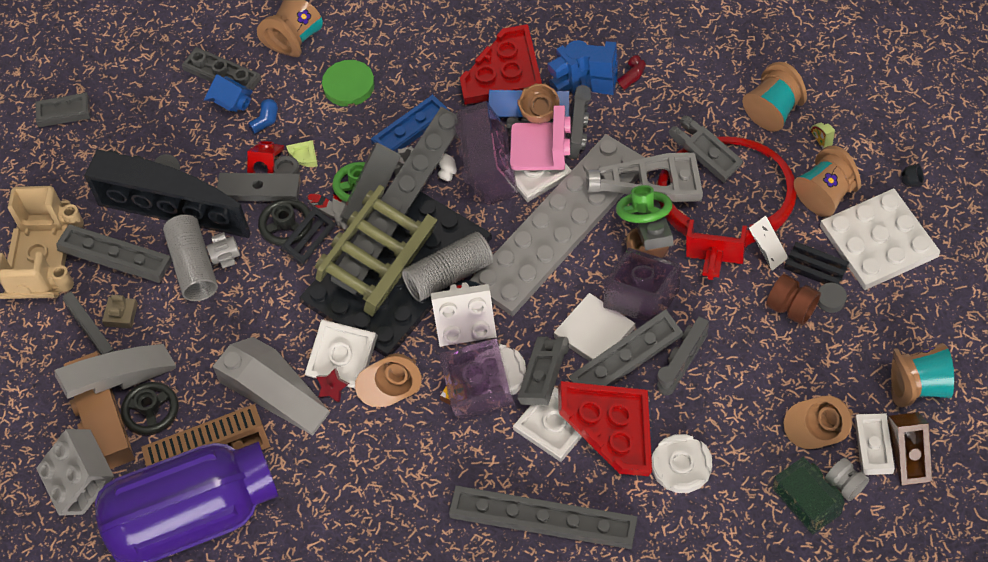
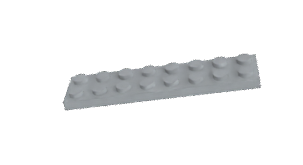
M605 134L494 253L493 263L480 269L469 281L477 282L480 285L489 284L491 302L511 316H514L624 195L609 191L587 192V170H598L600 167L645 157ZM637 172L619 175L620 182L634 184L639 178V174Z

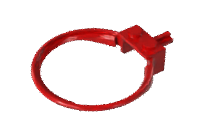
M717 137L724 144L749 147L763 153L767 157L771 156L781 167L787 183L786 198L781 208L767 218L774 232L777 231L789 218L796 202L795 178L790 167L780 155L761 143L740 137ZM682 148L677 153H688V151ZM662 169L657 185L667 186L669 176L667 170ZM659 201L661 208H663L664 204ZM673 204L671 211L665 216L667 221L686 237V257L705 259L702 275L708 276L709 280H714V277L719 278L722 262L743 264L746 247L756 242L750 229L747 230V226L744 225L742 226L741 238L694 233V220L680 212Z

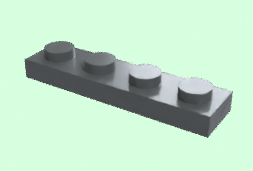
M71 224L67 226L56 243L57 251L157 283L162 281L172 263L171 256Z
M665 309L572 373L569 378L573 383L611 386L684 336V334Z

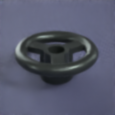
M278 200L269 204L262 211L258 221L262 237L274 245L282 246L289 237H276L272 233L280 229L295 231L300 225L295 221L293 207L303 213L304 219L311 212L310 209L299 200ZM272 214L274 223L266 225L268 217ZM313 218L291 245L301 241L312 227Z
M147 382L138 385L126 395L122 402L121 418L128 429L141 435H151L163 431L171 425L177 416L179 409L177 395L169 386L163 383ZM154 391H159L161 393L159 395H156ZM169 399V412L161 422L157 423L156 414L159 411V407ZM130 409L138 410L146 416L148 426L136 424L130 416Z

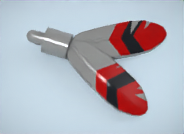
M335 192L333 193L332 202L319 194L308 195V201L312 207H316L323 214L334 218L337 225L342 227V229H347V220L340 217L346 202L341 200Z

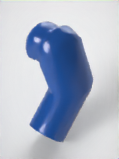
M263 100L260 104V116L248 122L254 134L275 123L278 106L274 100Z

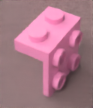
M554 106L553 122L542 124L515 123L512 125L511 169L565 170V155H570V139H566V133H571V117H565V106Z

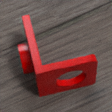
M271 141L258 142V144L247 151V173H255L254 164L256 162L265 163L268 173H274L275 156L284 150V145L274 144Z

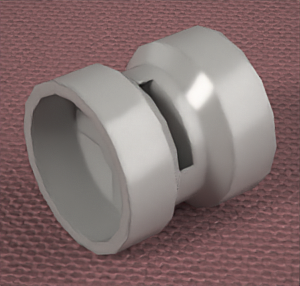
M846 457L838 461L825 477V480L832 487H838L841 490V495L848 501L853 500L869 482L867 476L853 469V464Z

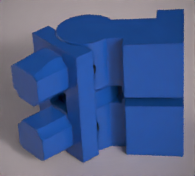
M575 40L570 42L566 48L563 45L557 48V58L547 63L548 70L554 77L549 80V84L555 91L569 90L575 95L576 87L578 85H585L591 88V92L614 95L618 78L617 42L606 41L605 46L587 45L584 41Z

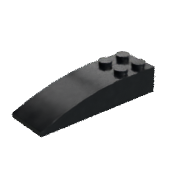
M97 149L84 175L98 206L166 221L179 215H191L197 218L200 228L249 238L251 235L239 202L197 177L173 167L144 159L141 156L132 157L113 150L104 151Z

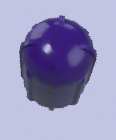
M259 441L237 450L227 444L212 443L202 445L110 481L98 492L95 500V516L101 538L117 562H155L235 531L248 522L258 504L276 498L279 494Z

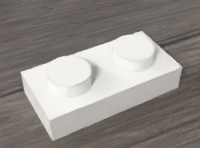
M857 414L854 421L861 472L864 475L893 474L895 467L887 414Z

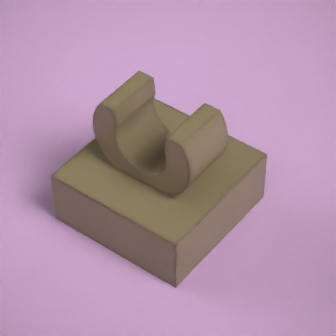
M122 295L108 297L102 319L104 326L132 328L138 307L136 299L125 298Z

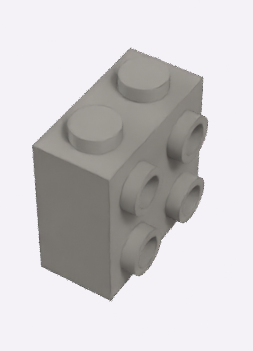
M66 429L36 468L58 515H83L96 500L98 492L114 477L94 435L89 429Z

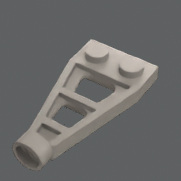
M666 153L600 167L598 170H587L586 173L587 192L609 191L629 195L634 187L648 185L653 187L654 192L667 195L672 202L702 201L703 197L695 153ZM658 169L667 170L670 185L660 186L649 183L647 173ZM637 172L640 184L620 182L619 175Z

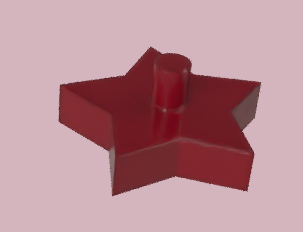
M337 368L333 369L329 375L316 376L321 385L318 397L330 396L335 401L340 402L342 389L350 383L340 378Z

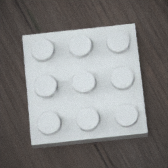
M891 189L823 219L820 223L821 229L843 260L849 262L848 268L864 290L939 257L940 254L938 247L895 189Z

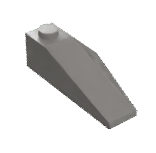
M254 337L230 344L213 365L219 383L311 435L315 434L330 413L278 351Z

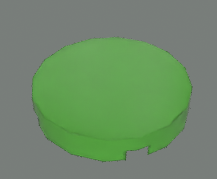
M344 60L335 63L327 69L322 80V87L326 98L339 106L363 103L371 96L375 85L371 69L365 63L357 60Z

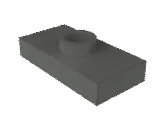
M88 93L35 102L36 123L38 127L91 118Z

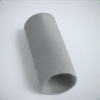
M191 215L173 217L166 222L163 231L183 298L189 301L207 299L217 291L218 285L198 220Z
M475 231L467 235V237L465 236L440 251L438 250L436 253L423 258V260L421 259L408 266V268L406 267L402 271V276L411 295L421 302L429 296L431 297V293L444 290L461 279L463 280V278L493 263V254L483 235Z

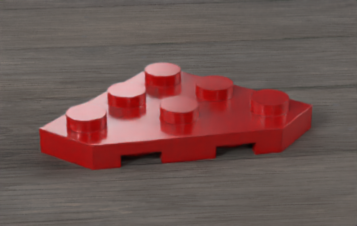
M528 24L503 28L496 35L497 39L490 47L487 46L475 59L473 67L461 75L460 85L465 105L489 101V90H523L534 84H542Z
M561 381L558 386L559 414L619 474L650 476L652 473L648 390Z

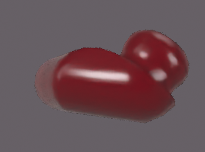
M634 55L628 60V65L631 69L616 80L623 90H626L639 80L646 68L645 61L641 60L639 55Z

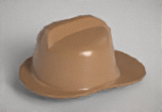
M399 353L390 354L384 359L369 365L358 374L355 380V391L363 403L371 407H386L416 393L422 384V375L416 366L414 358L410 359V357Z
M831 395L801 401L791 406L787 411L783 422L784 431L793 444L803 449H816L835 444L846 439L850 434L853 424V411L848 409L842 400Z

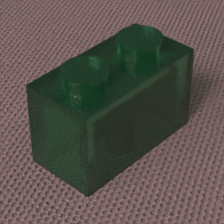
M804 456L774 478L773 490L812 535L842 514L845 502L841 492L835 486H830L824 480L819 467L814 463L810 464Z

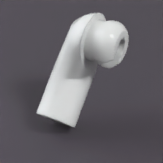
M445 153L438 163L441 168L438 176L449 182L452 180L453 174H456L457 168L454 158Z

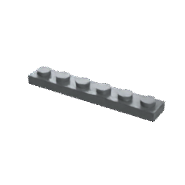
M455 486L449 516L452 519L631 550L637 526V516L462 486Z

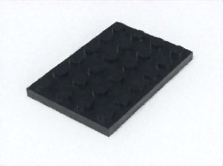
M423 192L419 193L406 216L414 221L419 220L422 222L427 214L437 219L433 233L409 266L455 243V241L457 242L465 236L467 237V235L475 231L483 235L487 243L492 239V234ZM399 225L392 238L400 243L402 241L407 243L412 236L409 234V230ZM360 231L350 241L351 243L355 241ZM385 247L378 260L384 264L389 263L392 265L397 257L394 256L395 252ZM342 252L335 262L336 265L339 266L346 252ZM371 269L364 283L369 286L372 284L377 286L381 278H379L377 272ZM329 273L326 274L321 282L315 279L299 297L303 305L330 322L376 333L378 336L374 350L385 357L394 354L433 308L430 296L419 302L411 295L403 276L373 317L363 311L366 300L363 299L364 296L358 292L355 295L331 281L332 275Z

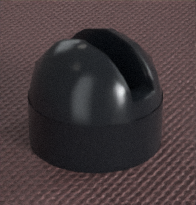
M920 164L909 165L902 170L901 175L903 177L901 180L904 185L917 187L924 184V174Z

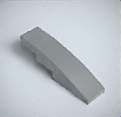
M164 344L113 351L55 369V377L68 399L93 389L95 394L120 385L122 389H126L176 368V364Z

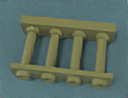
M379 185L375 191L370 190L362 201L363 208L359 213L357 211L352 213L346 224L349 227L344 234L339 232L331 243L333 248L328 255L322 254L315 265L317 269L316 280L321 282L326 274L329 273L364 296L363 299L366 300L363 311L372 317L402 277L403 269L408 268L431 236L437 223V219L427 214L422 222L419 220L414 221L381 200L385 189L382 185ZM376 209L409 230V234L412 237L407 243L404 241L400 243L366 220L372 211ZM358 230L395 252L394 256L397 258L392 265L389 263L384 264L350 242ZM342 252H346L377 272L379 278H381L377 286L373 284L371 286L367 285L336 265L335 262Z

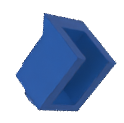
M216 74L204 101L215 102L229 111H244L251 102L250 96L253 90L228 76L222 77Z

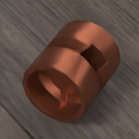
M784 273L774 284L768 296L766 306L778 313L787 311L789 319L803 326L815 311L821 293L807 285L800 288L799 282Z

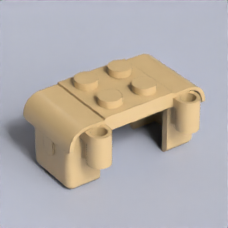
M52 186L12 188L8 210L15 220L17 227L13 229L8 260L3 253H0V283L5 290L4 293H0V299L57 298L60 292L71 290L74 286V281L65 267L67 254L57 251L56 243L69 224L82 228L84 221L78 208L71 204L70 201H60Z

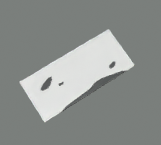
M766 216L749 228L771 270H774L788 259Z

